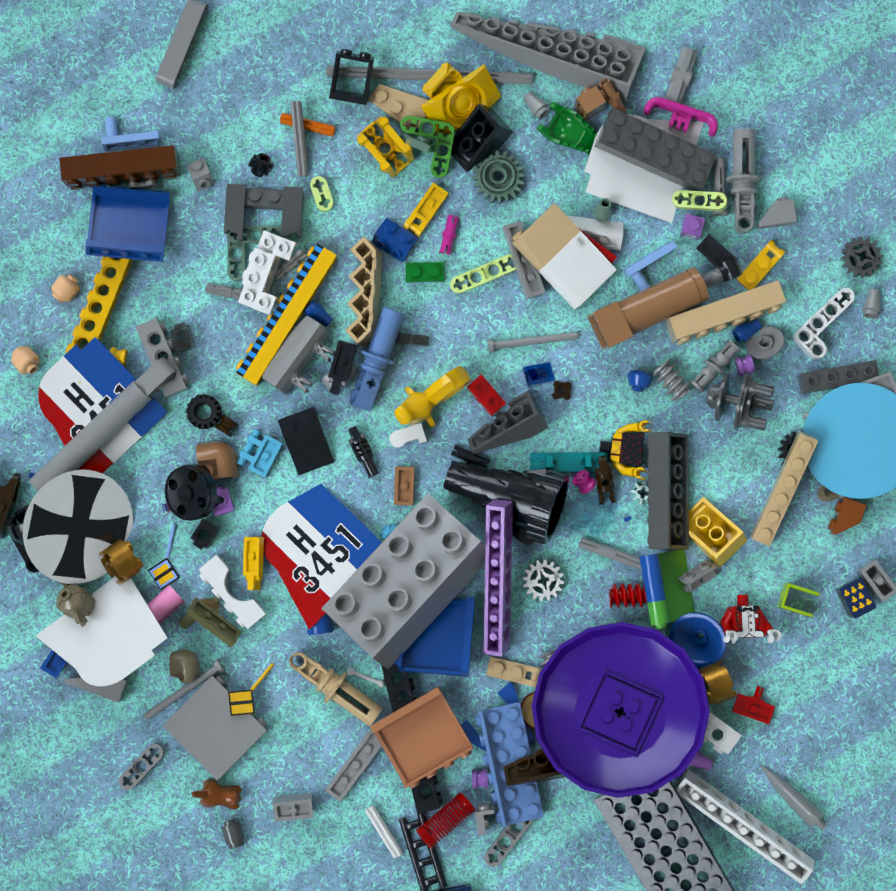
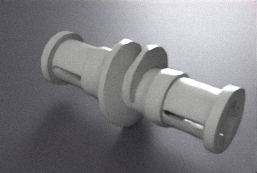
M727 340L728 343L721 351L717 352L715 357L709 355L711 362L704 360L703 362L707 366L701 370V373L694 380L690 381L701 393L704 392L703 389L710 381L715 379L718 373L725 374L723 367L730 362V359L737 352L741 351L731 340Z

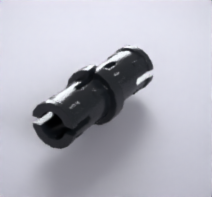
M455 444L453 449L460 453L452 451L451 456L465 461L467 465L473 463L485 468L488 467L481 462L488 465L490 459L488 460L473 454L472 451H468Z

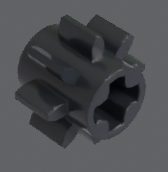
M259 153L258 155H253L248 166L252 167L251 172L253 175L263 177L264 175L268 176L273 164L270 163L271 159L268 155Z

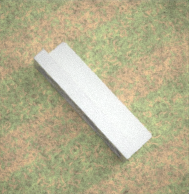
M567 216L577 227L605 248L621 251L623 222Z

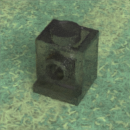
M185 323L174 325L175 329L171 330L176 352L182 353L196 349L191 326ZM181 333H185L186 335L185 339L183 340L179 339V335Z

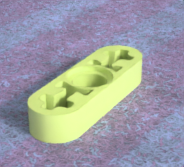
M678 190L672 196V202L678 209L723 211L728 206L726 196L720 192ZM681 195H683L684 199H690V195H692V205H689V201H682V204H679L677 199H679ZM698 196L705 197V203L701 206L695 204V199ZM708 197H711V201H717L718 198H721V200L724 202L720 203V206H717L714 202H710V206H708Z

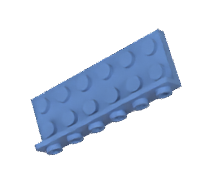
M520 702L478 710V715L475 716L477 727L482 729V735H479L481 747L485 746L487 754H483L485 766L489 765L491 773H487L489 785L493 784L494 792L491 793L493 804L498 806V811L495 812L497 824L501 823L503 828L506 825L543 818L537 782L507 786L503 766L524 756L531 755Z

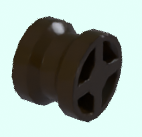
M223 414L221 417L222 421L215 427L229 437H232L233 430L238 428L239 424Z

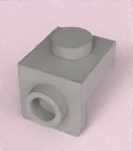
M205 158L187 164L198 192L215 185Z

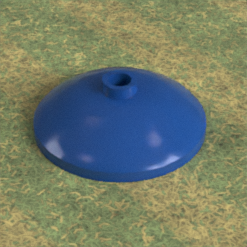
M700 612L686 613L680 616L670 629L669 639L686 650L696 667H706L718 662L726 650L727 643L723 641L726 635L723 627L716 619ZM700 632V633H702L704 636H703V637H700V636L698 635V633Z

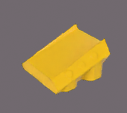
M447 62L441 64L436 73L426 84H423L422 91L432 99L464 77Z

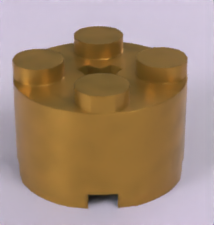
M122 540L116 541L99 552V556L103 555V558L100 560L111 578L115 576L118 579L116 583L119 585L140 573L141 568L144 567L142 561L133 554L132 551L134 549L130 542H123Z
M721 660L699 669L704 678L709 704L714 703L717 705L737 696L736 690L733 691L731 687L734 686L725 665L722 666Z

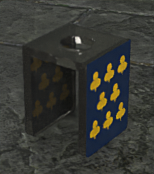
M861 577L835 588L849 618H858L876 609V605Z

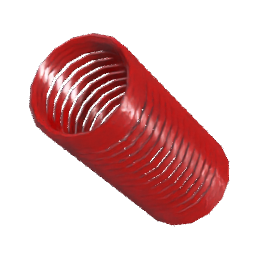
M459 792V794L457 793L454 796V799L452 798V801L444 805V808L441 807V810H438L436 815L433 814L431 819H428V821H425V824L423 823V826L417 828L416 832L426 845L433 849L436 846L435 843L438 844L436 839L439 842L441 841L438 836L443 840V837H446L448 832L451 833V830H454L453 827L456 828V825L462 824L461 820L467 819L466 815L470 817L468 812L470 814L474 813L475 808Z

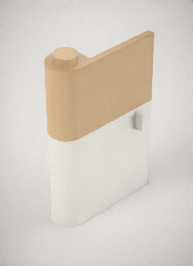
M555 203L527 230L523 232L519 230L512 236V244L574 310L583 304L617 270Z

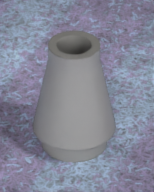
M532 91L523 97L534 118L541 120L550 112L549 105L534 95Z
M869 289L862 308L864 317L876 319L881 314L879 290Z

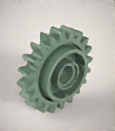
M497 150L495 156L491 154L488 156V159L485 158L483 160V163L477 164L479 169H473V172L477 175L472 176V180L478 181L474 184V188L480 187L477 194L485 193L483 199L491 197V203H493L495 198H497L498 204L501 203L502 198L508 202V196L514 199V191L520 193L521 189L518 186L524 185V182L519 180L525 177V174L519 173L523 170V166L517 167L519 160L513 162V154L507 158L506 151L500 156ZM496 173H500L504 179L496 181L493 176Z

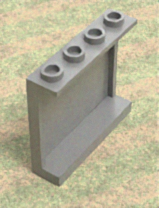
M212 675L166 721L163 727L218 781L268 730L266 728L268 724L260 716L256 718L253 714L230 716L229 690L225 687L227 683L219 675L217 677Z

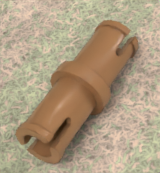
M609 78L603 79L599 86L607 97L606 102L610 103L612 108L625 113L626 107L620 99V93L615 90Z

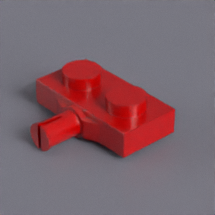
M757 686L754 696H745L737 693L732 712L769 725L775 706L767 704L761 699L765 688Z

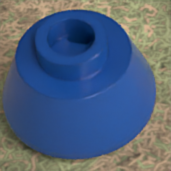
M631 370L627 374L629 386L632 387L633 391L643 392L644 389H648L653 381L652 375L647 372Z

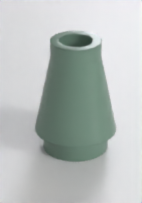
M608 198L601 199L593 209V214L598 220H608L612 215L611 201Z

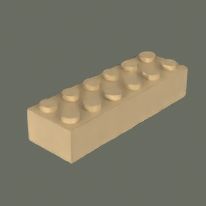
M779 280L669 317L665 323L672 343L678 342V345L688 343L694 336H696V339L707 336L710 333L709 331L714 330V333L725 330L729 324L735 327L743 324L747 318H750V321L760 318L764 315V312H768V314L778 312L779 309H782V305L786 303V299Z

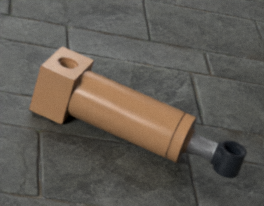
M735 257L718 264L712 272L710 271L703 275H700L695 267H691L619 302L616 301L587 315V318L602 350H605L667 320L669 317L709 299L708 287L720 281L727 282L743 273Z

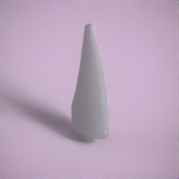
M760 765L777 792L809 827L816 825L823 830L827 826L821 820L824 814L812 802L776 773Z

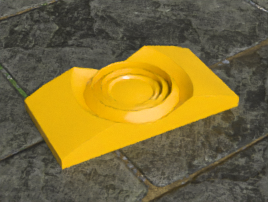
M483 64L422 104L421 108L428 119L449 122L457 130L479 103L491 107L501 97V94L486 66ZM436 124V135H438V131L444 132V135L452 132L448 126L445 129H438L440 125Z

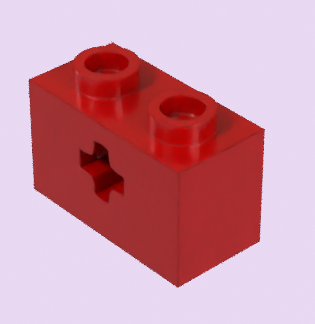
M482 374L467 386V390L490 417H493L506 405V402Z

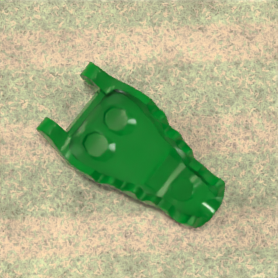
M552 102L549 108L555 112L547 127L539 124L536 129L546 139L555 144L590 155L597 135L595 130L577 112Z

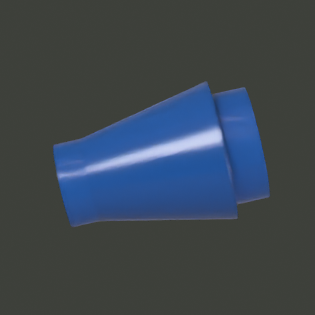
M314 300L304 311L307 316L325 327L333 319L319 302L316 303Z
M755 319L735 326L732 334L738 343H745L757 331L761 330L762 326L759 320Z

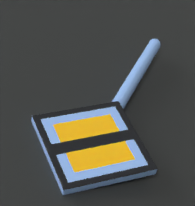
M175 523L172 524L165 559L148 570L160 590H163L180 578L169 561L176 528Z

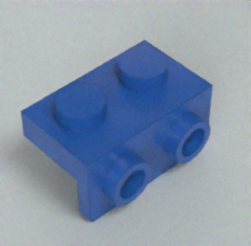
M386 218L375 232L372 243L377 248L390 254L393 258L404 262L419 237Z

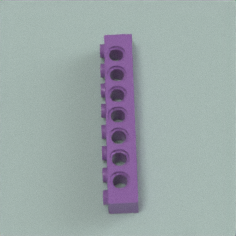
M494 499L486 505L484 654L502 657L510 649L513 501Z

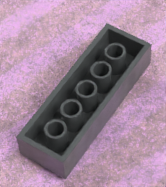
M615 108L609 111L594 146L692 191H701L717 156V154Z
M675 432L649 433L647 441L649 447V458L647 460L649 467V477L647 479L649 486V496L647 498L649 505V515L647 518L649 525V535L647 537L649 549L689 550V434Z

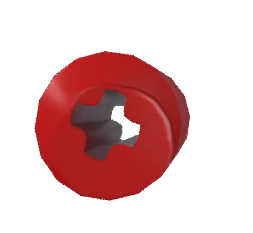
M639 583L635 584L634 589L631 584H628L626 589L624 584H620L619 589L616 584H612L611 589L609 588V607L612 608L614 602L617 608H620L621 602L624 603L625 608L628 607L629 602H631L633 608H635L637 602H639L640 607H643L644 602L647 603L644 583L642 589Z

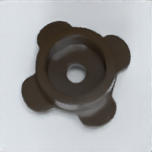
M555 381L553 383L554 392L552 397L554 399L564 398V400H569L571 398L570 388L572 384L570 382Z

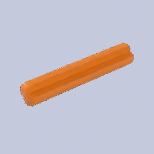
M282 113L280 123L293 126L292 115ZM303 118L304 130L331 137L334 135L335 126Z

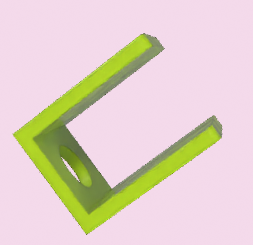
M784 583L777 608L813 618V614L785 606V601L789 588L813 596H819L820 593L790 583Z

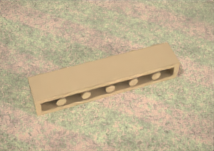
M798 431L751 533L752 539L767 546L771 545L818 443L817 438Z

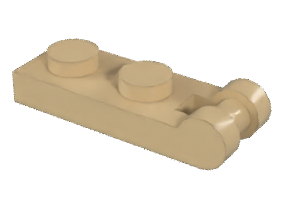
M490 656L486 675L536 687L539 673L542 669ZM527 671L532 672L531 680L525 679Z

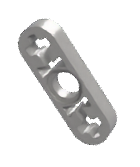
M157 743L148 746L119 777L120 787L125 790L134 788L163 757V747ZM151 748H159V757L154 756L151 759L153 761L151 765L149 760L143 756L146 754L149 757L152 753ZM139 761H144L147 764L145 772L137 770L136 765ZM132 768L133 772L140 777L137 779L134 776L131 780L132 785H124V776L127 778L131 776L132 772H130V769Z

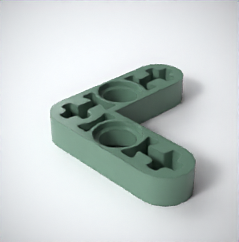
M244 226V230H247L248 240H244L245 237L243 236V242L235 240L231 236L234 232L228 231V276L232 281L239 282L242 280V275L245 271V244H259L263 229H267L266 231L270 233L276 230L277 233H280L279 236L281 237V229L278 226ZM253 230L260 231L261 236L258 240L250 238V233ZM234 249L241 250L242 256L239 259L231 257ZM231 262H242V265L238 264V270L242 271L238 278L231 274V272L235 271V265H231Z

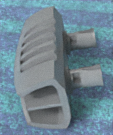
M306 316L282 343L267 366L262 378L284 395L289 392L293 385H296L305 393L309 392L303 384L312 387L313 383L301 374L316 354H319L328 362L331 361L326 353L334 356L335 351L324 345L331 333L320 323Z

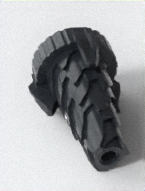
M452 460L443 488L449 492L473 499V503L481 505L484 509L494 499L513 501L512 536L526 545L534 542L547 544L551 540L561 518L570 479L569 475L551 469L530 470L521 473L515 470L489 469L473 463L469 466Z

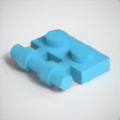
M254 429L251 436L249 435L247 438L248 442L244 450H241L239 453L240 457L237 464L244 466L246 460L251 462L248 469L266 478L283 443L265 435L263 441H260L258 437L261 432ZM254 445H257L259 448L253 457L250 453Z

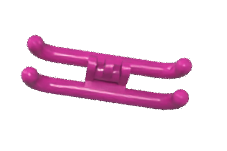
M654 97L647 101L643 113L646 116L650 115L652 109L656 107L673 112L668 127L672 128L674 121L678 122L676 130L680 129L681 123L685 124L683 127V132L685 133L691 118L708 124V134L710 137H714L718 130V122L714 115L675 101Z

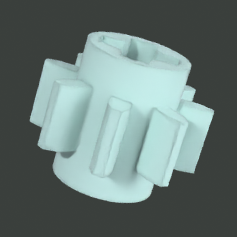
M645 481L642 482V486L635 483L636 490L630 491V493L635 495L632 501L639 500V505H642L644 500L647 502L649 496V487L645 486ZM642 488H644V492H646L647 495L643 496V498H640L641 496L640 494H637V491H640Z

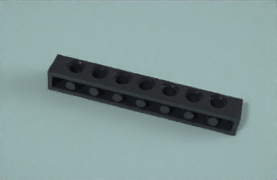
M394 663L389 669H386L381 665L392 712L417 699V697L413 698L412 690L415 689L413 678L409 679L407 672H401L404 675V680L401 683H396L393 680V674L400 672L398 666ZM400 691L408 693L409 698L407 701L401 702L398 700L397 695ZM437 775L429 779L425 776L420 779L421 783L411 789L417 814L440 809V804L443 803L441 792H436L435 785L438 784ZM423 786H429L432 789V793L429 796L421 794L420 790Z

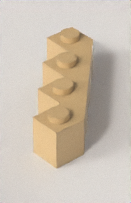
M363 237L350 249L362 264L348 276L360 291L347 303L358 318L345 331L358 345L365 347L372 340L379 321L383 254L369 239Z

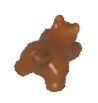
M207 779L203 782L202 790L194 791L191 795L195 798H201L200 804L203 807L212 808L220 805L236 810L239 808L238 803L241 801L239 792L242 789L237 785L221 786L216 780Z

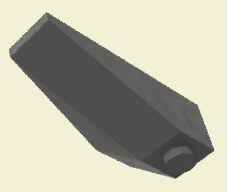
M529 390L512 399L508 403L510 408L503 415L500 412L494 415L496 419L492 425L484 424L468 439L473 454L531 438L548 428L545 417Z

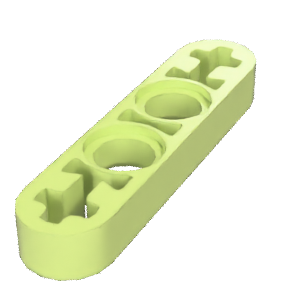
M511 254L454 277L450 283L451 290L456 294H462L516 271L515 267L512 268L509 265L504 268L506 271L502 272V266L499 263L500 261L503 262V265L508 263V259H512ZM490 266H497L499 273L494 276L489 274L488 269ZM473 273H479L482 276V280L479 283L472 282L471 275ZM468 276V282L471 286L467 287L466 283L462 285L461 290L453 287L456 284V280L464 282L466 281L464 277Z

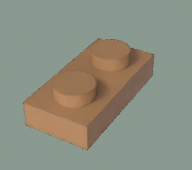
M395 466L394 505L413 506L415 467Z

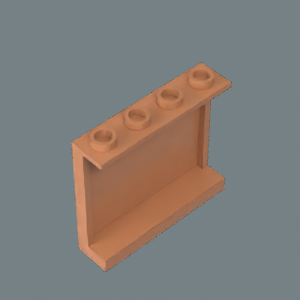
M439 687L432 689L370 726L405 788L408 786L411 789L421 783L420 779L425 776L429 779L438 773L437 769L441 767L446 769L455 764L453 760L461 757V759H464L472 754L470 750L473 749V746Z

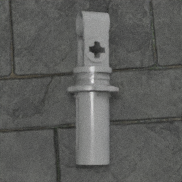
M746 128L733 130V174L730 177H726V182L733 185L731 195L734 196V228L739 234L748 233L754 225V196L758 194L756 183L762 182V177L756 175V130ZM742 143H746V174L742 172ZM739 221H747L748 228H742Z

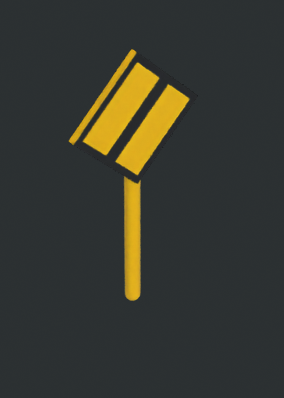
M273 663L268 666L250 690L228 692L230 716L255 714L253 691L273 668Z

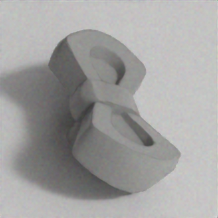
M153 179L141 183H129V189L141 188L146 190L158 186L157 180Z

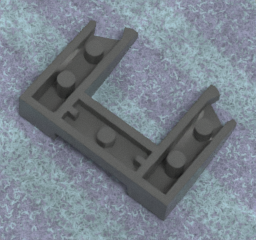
M227 184L224 234H227L228 230L238 234L236 238L238 241L243 242L245 209L282 210L281 237L285 238L296 233L297 237L300 238L304 196L303 187L284 186V190L246 188V184Z

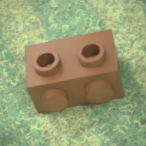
M589 86L581 91V95L576 98L575 108L584 121H587L604 110L607 97L602 89L599 90L597 86L593 88Z

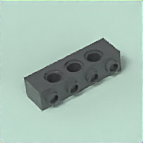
M873 360L802 373L797 378L802 395L834 389L847 384L860 383L879 376L877 361Z

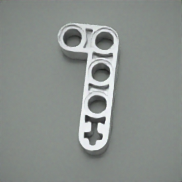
M843 288L838 291L795 332L794 342L809 358L818 360L825 356L827 347L818 335L854 301L855 295L851 289ZM846 294L848 296L847 300H844L839 305L837 302L843 297L842 295ZM827 306H831L834 308V315H829L827 313ZM814 319L821 322V328L813 326ZM800 332L807 334V341L800 340ZM813 346H818L821 349L820 355L813 353Z

